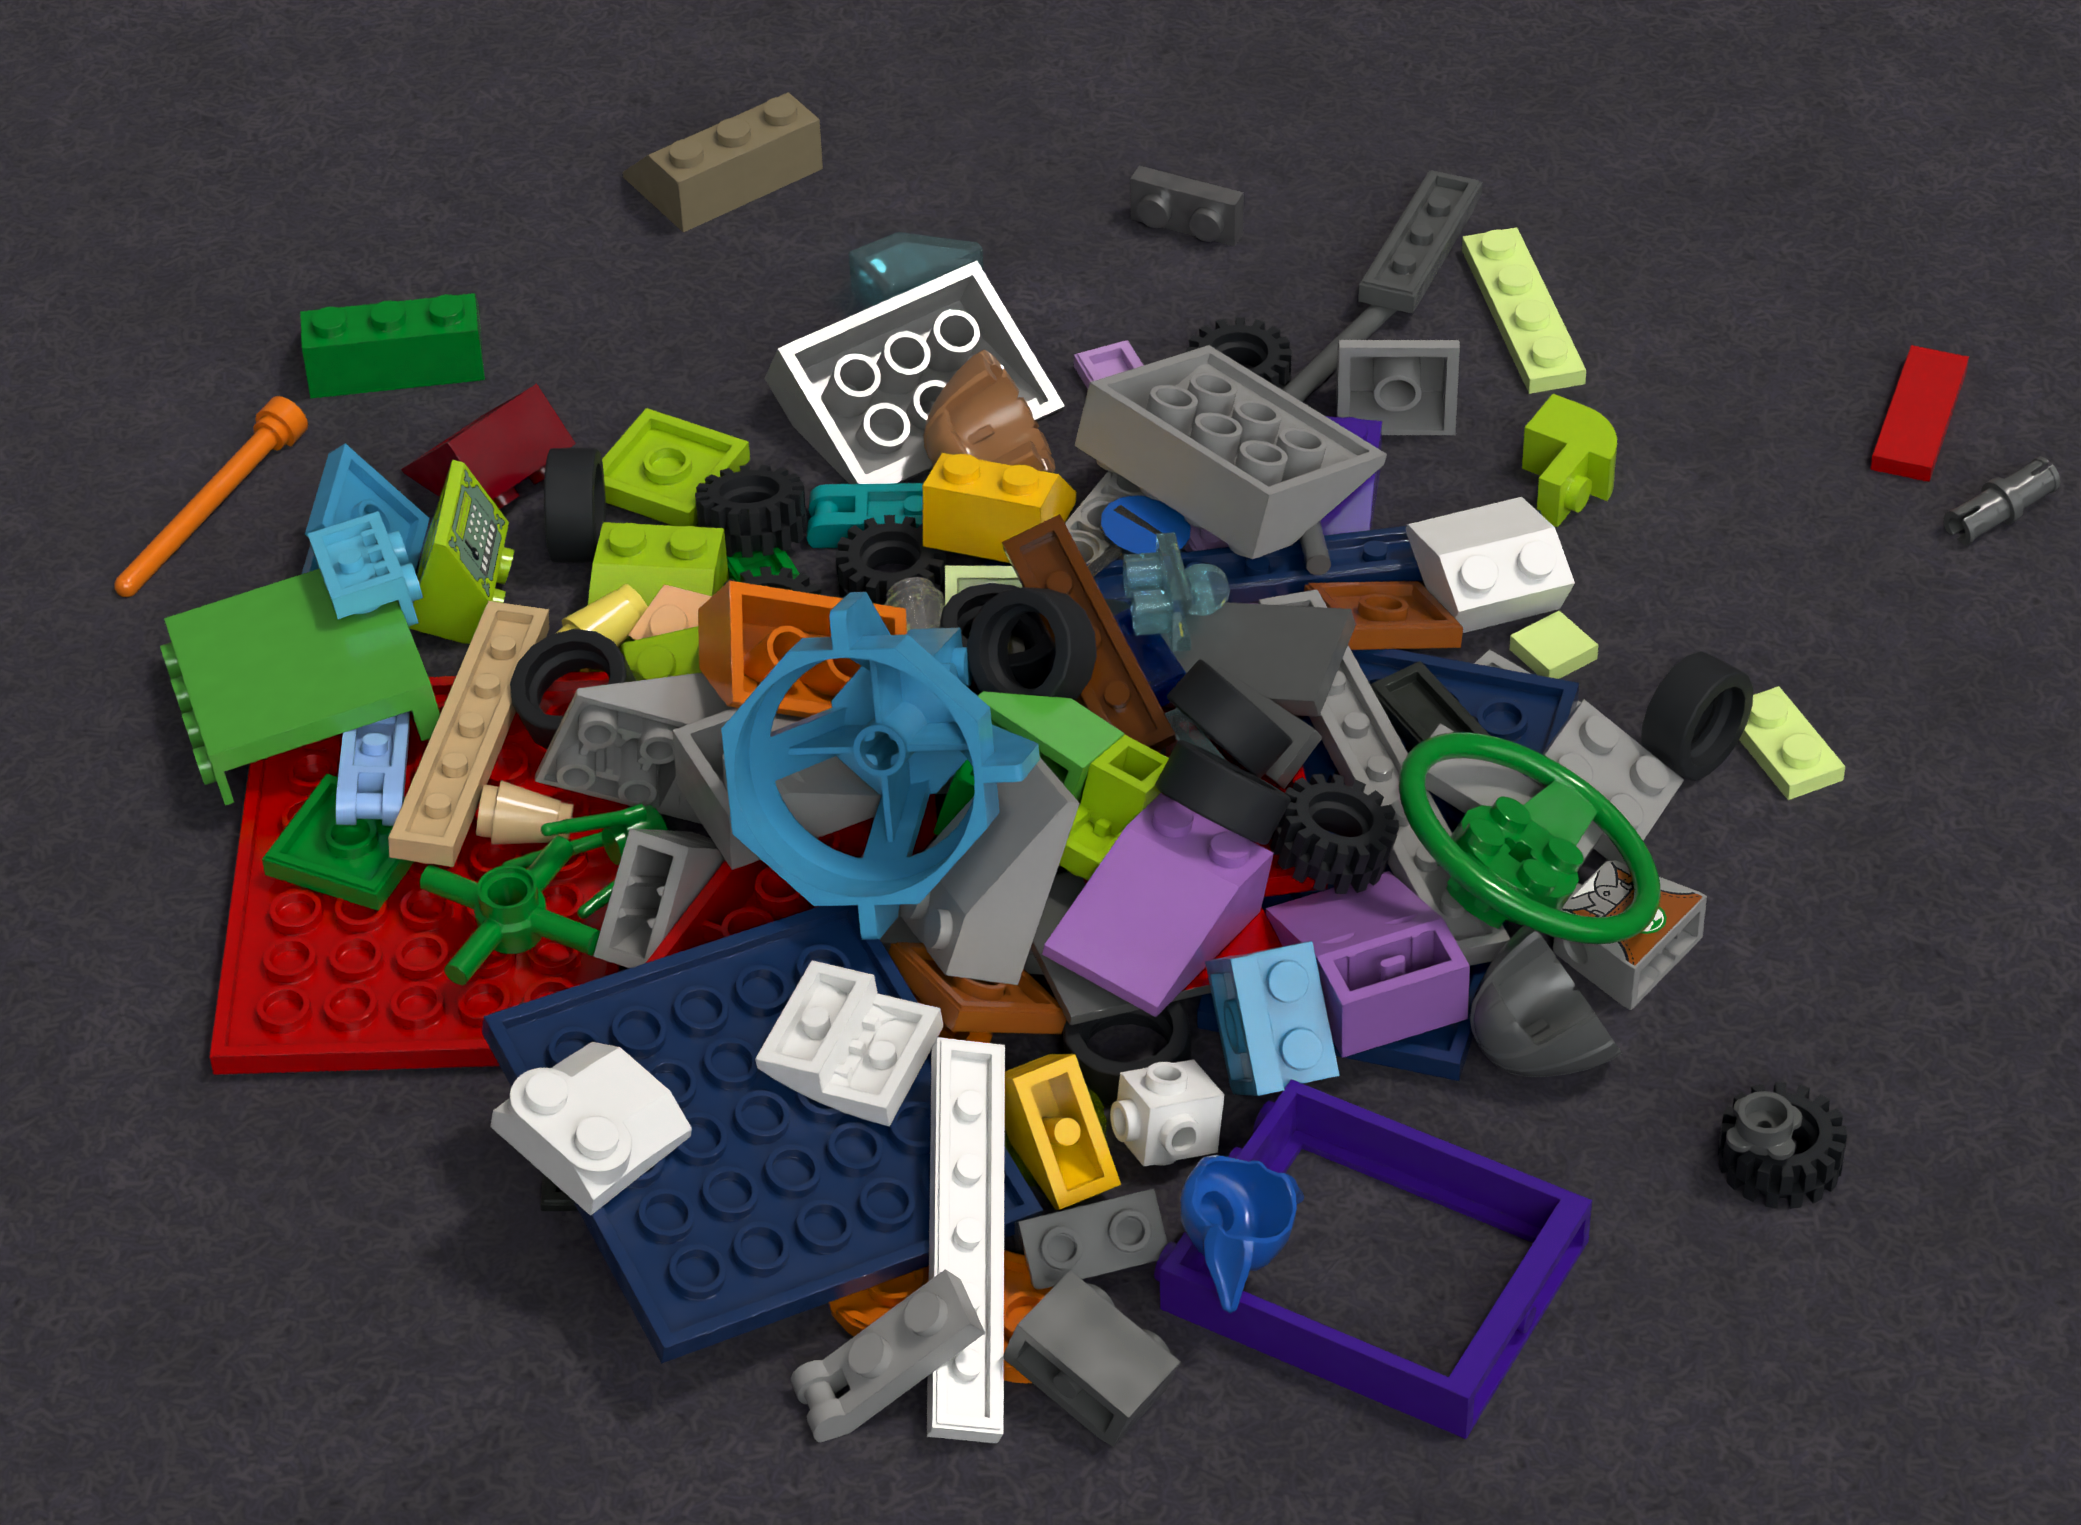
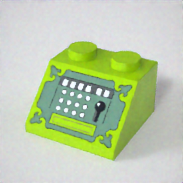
M453 459L424 543L417 579L423 598L412 602L418 624L409 626V629L459 643L470 644L488 601L504 602L506 591L496 589L495 587L496 583L505 585L513 560L514 550L504 547L509 525L508 520L466 464Z

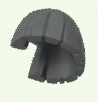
M1526 926L1521 927L1491 962L1472 999L1469 1015L1471 1032L1483 1054L1493 1064L1510 1074L1525 1077H1549L1584 1071L1611 1061L1622 1054L1579 990H1574L1575 984L1556 958L1540 932Z

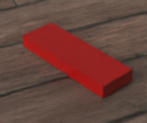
M1911 345L1872 455L1871 470L1930 482L1967 373L1969 356Z

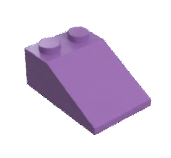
M1160 793L1124 828L1044 944L1042 955L1157 1017L1206 967L1205 961L1213 960L1261 911L1274 853L1202 817Z

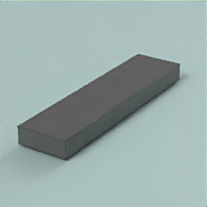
M1429 170L1360 282L1358 302L1413 314L1470 219L1482 195L1483 182Z

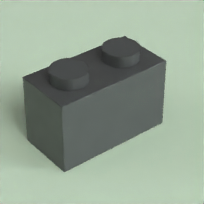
M1071 1270L1017 1324L1004 1352V1360L1096 1437L1113 1447L1166 1391L1181 1363L1170 1353L1167 1345L1158 1335L1138 1327L1115 1308L1113 1301L1106 1292L1096 1285L1085 1283Z

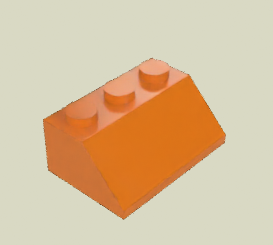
M728 581L698 609L699 669L727 706L739 708L784 655L802 638L831 637L830 611L843 598ZM873 603L891 635H905L907 633L906 608ZM849 658L827 659L815 665L791 686L776 713L807 718L832 708V699L860 669L861 665Z

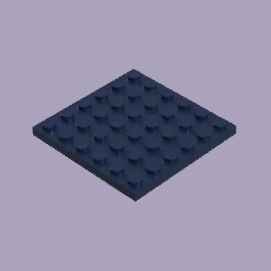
M858 905L819 906L486 1015L483 1018L482 1034L511 1087L515 1080L523 1073L536 1068H552L591 1042L607 1044L622 1048L668 1088L692 1128L691 1137L591 1216L573 1200L661 1364L929 1266L932 1049L890 1127L841 1112L802 1095L759 1070L755 1060L812 960L873 974L878 994L918 1003L881 940H862ZM1004 1146V1238L1015 1235V1222L1042 1216L1043 1209Z

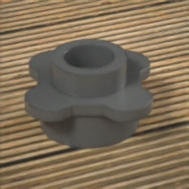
M1759 1091L1751 1093L1735 1102L1733 1113L1737 1117L1736 1124L1726 1134V1142L1731 1149L1737 1152L1749 1150L1757 1155H1769L1775 1160H1785L1794 1154L1796 1145L1792 1140L1793 1131L1802 1124V1114L1785 1097L1774 1092Z

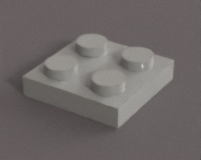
M1585 699L1570 714L1543 752V755L1571 770L1604 795L1625 816L1643 841L1684 781L1683 778L1642 747V745ZM1530 778L1531 780H1533L1534 782H1536V783H1538L1539 785L1543 786L1544 788L1547 787V786L1543 785L1542 783H1540V782H1538V781H1536V780ZM1603 833L1594 849L1609 861L1616 860L1626 864L1615 845Z

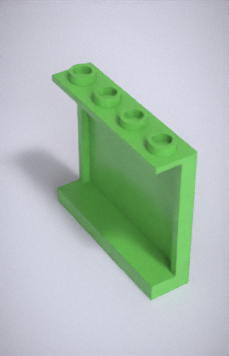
M320 569L164 618L171 642L160 645L193 747L194 756L204 785L217 782L225 806L234 803L225 771L408 711L411 712L421 741L431 738L439 719L440 712L430 680L398 600L381 605L376 610L366 614H353L338 619Z

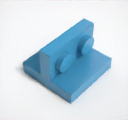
M345 443L328 454L305 535L308 537V533L379 511L387 534L399 530L409 562L412 563L416 572L430 518ZM311 544L302 574L319 569Z
M1313 941L1205 961L1229 1083L1233 1094L1260 1096L1284 1091V1087L1287 1086L1291 1079L1303 1084L1340 1076Z

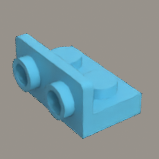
M379 511L308 533L315 559L338 619L353 614H366L376 610L381 605L398 600L408 627L418 624L412 602L422 599L423 595L414 567L409 562L399 530L387 534Z

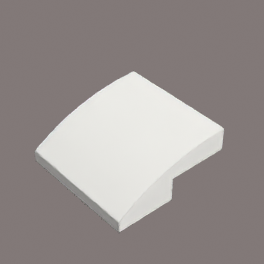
M812 960L755 1058L756 1065L759 1070L773 1079L819 1103L864 1120L890 1127L930 1053L936 1038L944 1027L941 1009L878 994L873 974Z

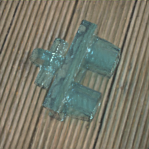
M1175 532L1156 534V552L1123 555V587L1126 598H1131V615L1135 636L1167 633L1172 652L1190 651L1191 638L1185 616L1188 613L1191 615L1208 616L1223 607L1230 594L1226 574L1212 564H1193L1184 569Z

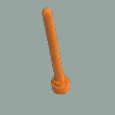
M275 396L256 414V424L253 428L254 435L116 578L114 588L118 595L121 597L135 595L272 449L277 451L284 445L293 446L307 431V418L294 402L285 397Z

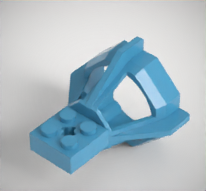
M850 592L830 611L831 637L802 638L796 643L721 728L732 834L813 906L858 905L862 940L880 939L898 918L900 904H920L990 826L1000 813L997 783L1024 780L1039 762L1040 756L1038 743L992 725L990 707L967 687L972 684L973 676L969 670L967 647H962L961 628L910 629L905 635H891L867 592ZM849 658L861 665L860 669L832 699V708L771 732L774 717L785 694L812 667L827 659ZM837 756L881 795L863 858L854 857L835 850L810 834L787 808L775 781ZM968 760L973 766L975 791L973 801L966 815L945 839L928 850L912 856L929 795L937 794L962 764Z

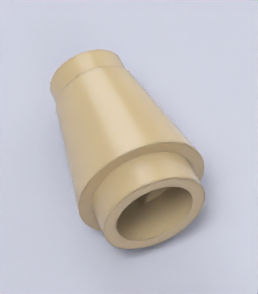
M502 780L499 787L484 784L478 811L476 836L491 838V845L549 843L555 836L564 837L569 841L570 834L544 836L541 833V826L545 823L572 818L574 804L561 803L560 800Z

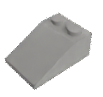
M1041 758L1024 780L997 783L1000 813L921 903L900 904V916L918 940L925 945L927 952L947 976L1018 985L1080 804ZM973 798L926 850L945 839L959 825L970 808Z

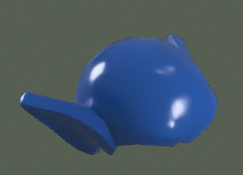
M1212 1155L1200 1159L1182 1186L1180 1196L1181 1223L1194 1246L1205 1257L1222 1309L1232 1313L1238 1307L1249 1271H1257L1268 1265L1288 1242L1296 1219L1297 1204L1304 1200V1194L1292 1176L1269 1170L1260 1161L1253 1160L1248 1162L1220 1155Z

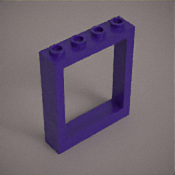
M1291 1079L1276 1102L1267 1101L1263 1105L1255 1121L1253 1135L1244 1148L1235 1147L1228 1157L1248 1162L1253 1160L1260 1161L1269 1170L1277 1173H1286L1299 1152L1304 1149L1533 1242L1532 1246L1449 1377L1245 1291H1242L1237 1309L1232 1313L1222 1309L1205 1257L1194 1246L1186 1232L1178 1243L1169 1242L1164 1247L1157 1261L1154 1278L1160 1282V1309L1467 1439L1589 1242L1592 1200Z

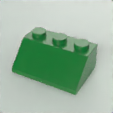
M475 293L462 295L445 294L433 298L405 301L388 300L376 304L324 307L319 310L300 311L302 352L310 399L485 380L479 304Z

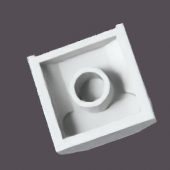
M596 1042L589 1043L552 1068H536L520 1075L511 1087L509 1099L493 1110L491 1120L492 1129L590 1216L691 1137L692 1132L689 1122L668 1088L622 1048Z

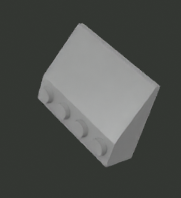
M977 261L778 348L765 376L767 384L792 426L849 484L902 483L933 469L934 465L930 458H928L924 448L923 434L927 417L934 402L949 380L966 361L983 349L991 353L1000 362L1002 369L1007 371L1019 389L1018 397H1024L1036 421L1065 407Z
M1210 345L1090 382L1075 441V446L1096 459L1100 467L1118 473L1140 487V491L1145 496L1162 501L1182 514L1189 524L1207 530L1229 544V548L1234 553L1251 559L1259 558L1293 545L1308 529L1316 525L1384 465L1387 456L1380 449Z

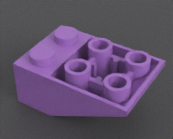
M1384 872L1381 875L1380 881L1374 886L1368 883L1367 889L1362 892L1356 893L1350 884L1347 894H1335L1334 888H1331L1324 892L1321 891L1266 908V916L1282 946L1313 941L1332 1040L1342 1058L1468 1019L1469 963L1444 919L1391 872Z

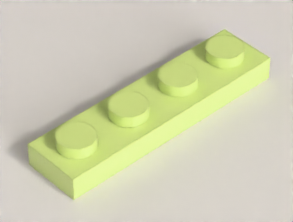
M1518 228L1497 229L1486 233L1463 236L1462 252L1528 393L1585 384L1586 368Z

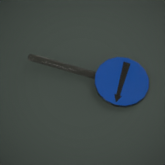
M1143 495L1121 497L1109 503L1101 514L1100 531L1105 541L1112 548L1087 567L1092 576H1095L1122 554L1148 561L1169 559L1180 554L1189 544L1191 526L1182 514L1162 501Z

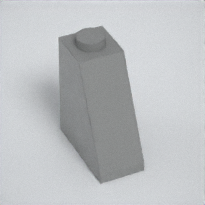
M630 828L594 957L627 968L645 964L725 861L713 840L693 832Z

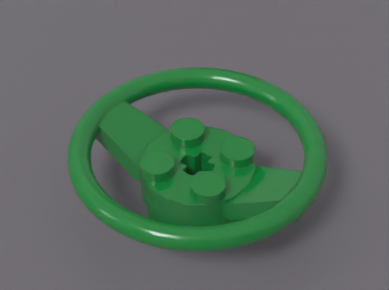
M1451 732L1439 734L1420 742L1407 754L1399 773L1398 786L1405 816L1419 841L1436 861L1437 866H1441L1451 876L1447 881V891L1470 914L1497 929L1501 927L1505 920L1549 936L1584 944H1611L1628 940L1644 931L1654 920L1660 905L1661 889L1658 871L1647 846L1625 816L1604 795L1577 774L1528 747L1479 733ZM1466 758L1502 765L1520 772L1547 787L1524 805L1515 799L1502 796L1497 798L1493 806L1481 805L1466 812L1452 835L1449 836L1430 805L1425 785L1427 773L1435 764L1449 759ZM1592 821L1608 836L1623 857L1634 885L1632 904L1627 910L1614 916L1589 917L1561 911L1579 881L1577 870L1584 861L1583 854L1576 845Z

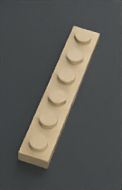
M488 601L388 837L389 858L454 867L480 803L483 786L488 783L516 713L512 704L510 688L514 670L518 661L530 647L546 638L549 631V609Z

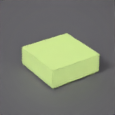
M1559 610L1510 635L1509 650L1540 676L1560 679L1597 660L1598 644Z

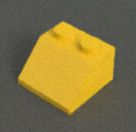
M941 453L922 485L923 547L1010 563L1004 552L1002 542L1059 514L1065 523L1076 503V492L1059 474L1038 471L1027 465L1012 466L979 460L968 454L952 455Z

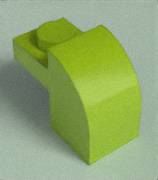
M1552 394L1524 428L1522 469L1540 475L1537 510H1540L1542 516L1558 528L1571 510L1577 513L1582 511L1590 495L1608 501L1614 487L1617 436L1611 423L1602 414L1590 407L1556 394Z
M1124 734L1121 739L1090 764L1081 803L1059 865L1066 868L1071 874L1089 881L1124 828L1162 793L1156 788L1155 784L1169 758Z

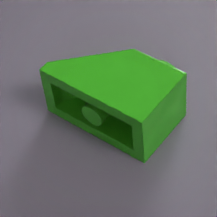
M985 691L978 695L990 707L992 725L1039 744L1040 758L1079 803H1081L1090 764L1125 734L1072 698Z

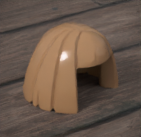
M983 349L966 361L945 385L934 402L927 417L923 434L924 448L928 458L935 465L941 453L952 455L968 454L979 460L1012 466L1027 465L1038 471L1055 472V462L1051 456L1052 453L1043 432L1037 429L1039 424L1033 418L1030 407L1024 397H1018L1019 389L1007 371L1002 369L1000 362L987 350Z

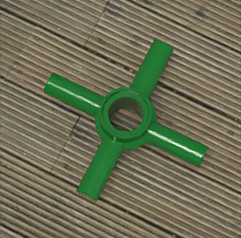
M555 836L527 869L515 865L496 867L485 873L478 883L434 865H428L424 869L420 878V888L474 909L475 920L478 925L475 932L444 968L445 974L452 982L458 985H465L494 950L504 954L522 953L537 945L542 937L588 955L595 953L600 930L546 910V902L542 892L575 853L573 845L566 838Z

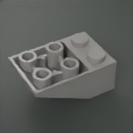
M703 673L578 688L537 769L535 782L629 806L640 803L644 806L652 805L661 814L702 824L677 786L672 730L735 707H729L724 703Z
M737 708L726 710L672 730L677 786L731 870L760 860L756 854L732 834L721 728L738 710ZM776 713L771 732L805 718ZM837 756L775 781L778 791L789 811L815 838L875 817L881 795Z

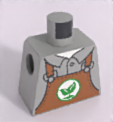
M1616 860L1605 862L1583 885L1577 883L1574 892L1561 911L1581 916L1609 917L1627 910L1632 904L1634 897V885L1627 865ZM1659 877L1661 889L1660 905L1654 920L1644 931L1628 940L1611 944H1584L1554 937L1553 953L1622 1006L1632 1010L1703 937L1706 895Z

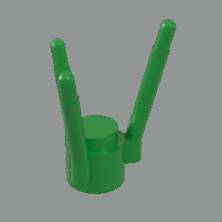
M642 803L621 811L545 823L541 826V833L544 836L604 828L602 832L569 842L574 847V855L604 846L608 857L615 865H620L630 828L667 830L666 824L657 809L652 805L644 806ZM543 849L505 861L502 866L515 865L526 869ZM615 880L579 907L577 911L578 917L586 919L598 909L608 904Z

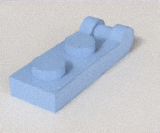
M410 711L343 732L336 793V825H356L357 819H382V826H394L404 802L410 734Z

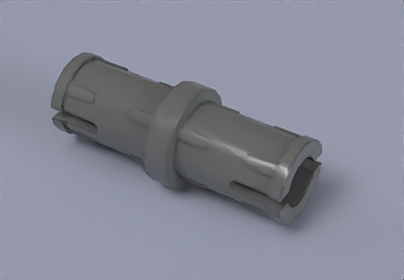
M2039 456L2006 478L1996 477L1989 480L1982 486L1980 494L1945 513L1943 521L1946 531L1953 536L1965 529V533L1957 537V540L1968 546L1976 538L2002 522L2007 525L2016 522L2022 517L2023 509L2046 495L2056 492L2060 488L2061 481L2057 469L2052 464L2046 470L2039 473V470L2046 466L2049 461Z

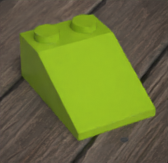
M603 522L592 564L588 605L614 590L617 591L624 584H628L635 589L647 606L650 605L664 584L713 596L729 580L724 528ZM628 636L623 643L633 640ZM621 644L619 650L624 656L623 644ZM590 669L588 672H604V671H603V670H597V669Z

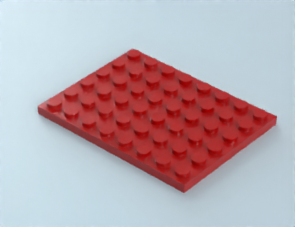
M606 672L567 673L555 680L546 690L542 697L540 708L547 715L564 716L578 688L608 685L609 676ZM456 676L428 677L440 714ZM411 712L404 797L407 795L430 740L421 741ZM515 713L487 785L499 787L502 780L560 800L561 803L574 804L572 818L621 811L631 807L614 801L535 782V774L547 749L534 742L518 713ZM343 733L250 763L210 1050L213 1075L500 1066L482 1034L484 1016L622 971L621 965L594 957V954L582 953L542 937L537 945L522 953L504 954L494 950L465 985H458L452 982L445 974L444 968L475 932L478 925L475 920L474 909L420 888V878L424 869L428 865H434L478 883L485 873L502 866L505 861L542 850L548 843L491 845V838L476 836L478 805L454 867L423 864L415 861L389 898L377 911L265 875L262 858L324 776L330 774L338 777ZM604 828L570 833L569 841L602 832ZM604 846L573 855L542 892L546 902V910L601 931L608 904L598 909L586 919L578 917L577 911L579 907L593 898L596 893L616 879L619 865H615L610 860Z

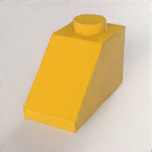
M1048 1054L1005 1071L1004 1126L1010 1143L1055 1209H1063L1121 1185L1075 1054Z

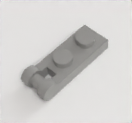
M944 1269L825 1359L807 1362L793 1372L791 1376L792 1387L797 1399L809 1406L810 1411L807 1414V1423L817 1442H824L851 1433L985 1334L983 1326L959 1277ZM849 1385L851 1390L839 1399L836 1398L835 1393Z

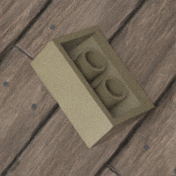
M788 92L647 155L623 171V178L682 232H686L822 170L820 119Z

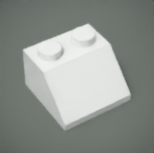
M1523 497L1407 524L1405 529L1426 589L1463 626V633L1558 610L1575 584L1555 527Z

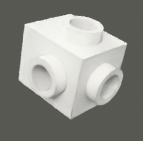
M1194 1059L1176 1063L1158 1062L1150 1065L1148 1068L1120 1072L1117 1101L1112 1104L1110 1111L1112 1129L1116 1138L1126 1144L1143 1166L1169 1165L1176 1160L1218 1153L1224 1094Z

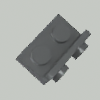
M1155 1189L1015 1222V1235L1011 1236L1015 1251H1024L1031 1284L1037 1290L1055 1286L1070 1270L1079 1278L1085 1279L1158 1261L1161 1252L1168 1244Z

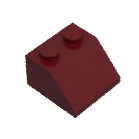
M536 383L489 410L401 470L405 475L440 497L452 459L463 462L496 506L501 509L520 496L514 487L517 483L526 477H529L533 485L545 479L546 459L551 448H571L576 443Z

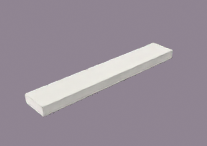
M939 1037L936 1038L932 1046L929 1281L944 1269L959 1277L983 1326L985 1334L928 1375L927 1437L998 1443L1003 1435L1005 1045Z

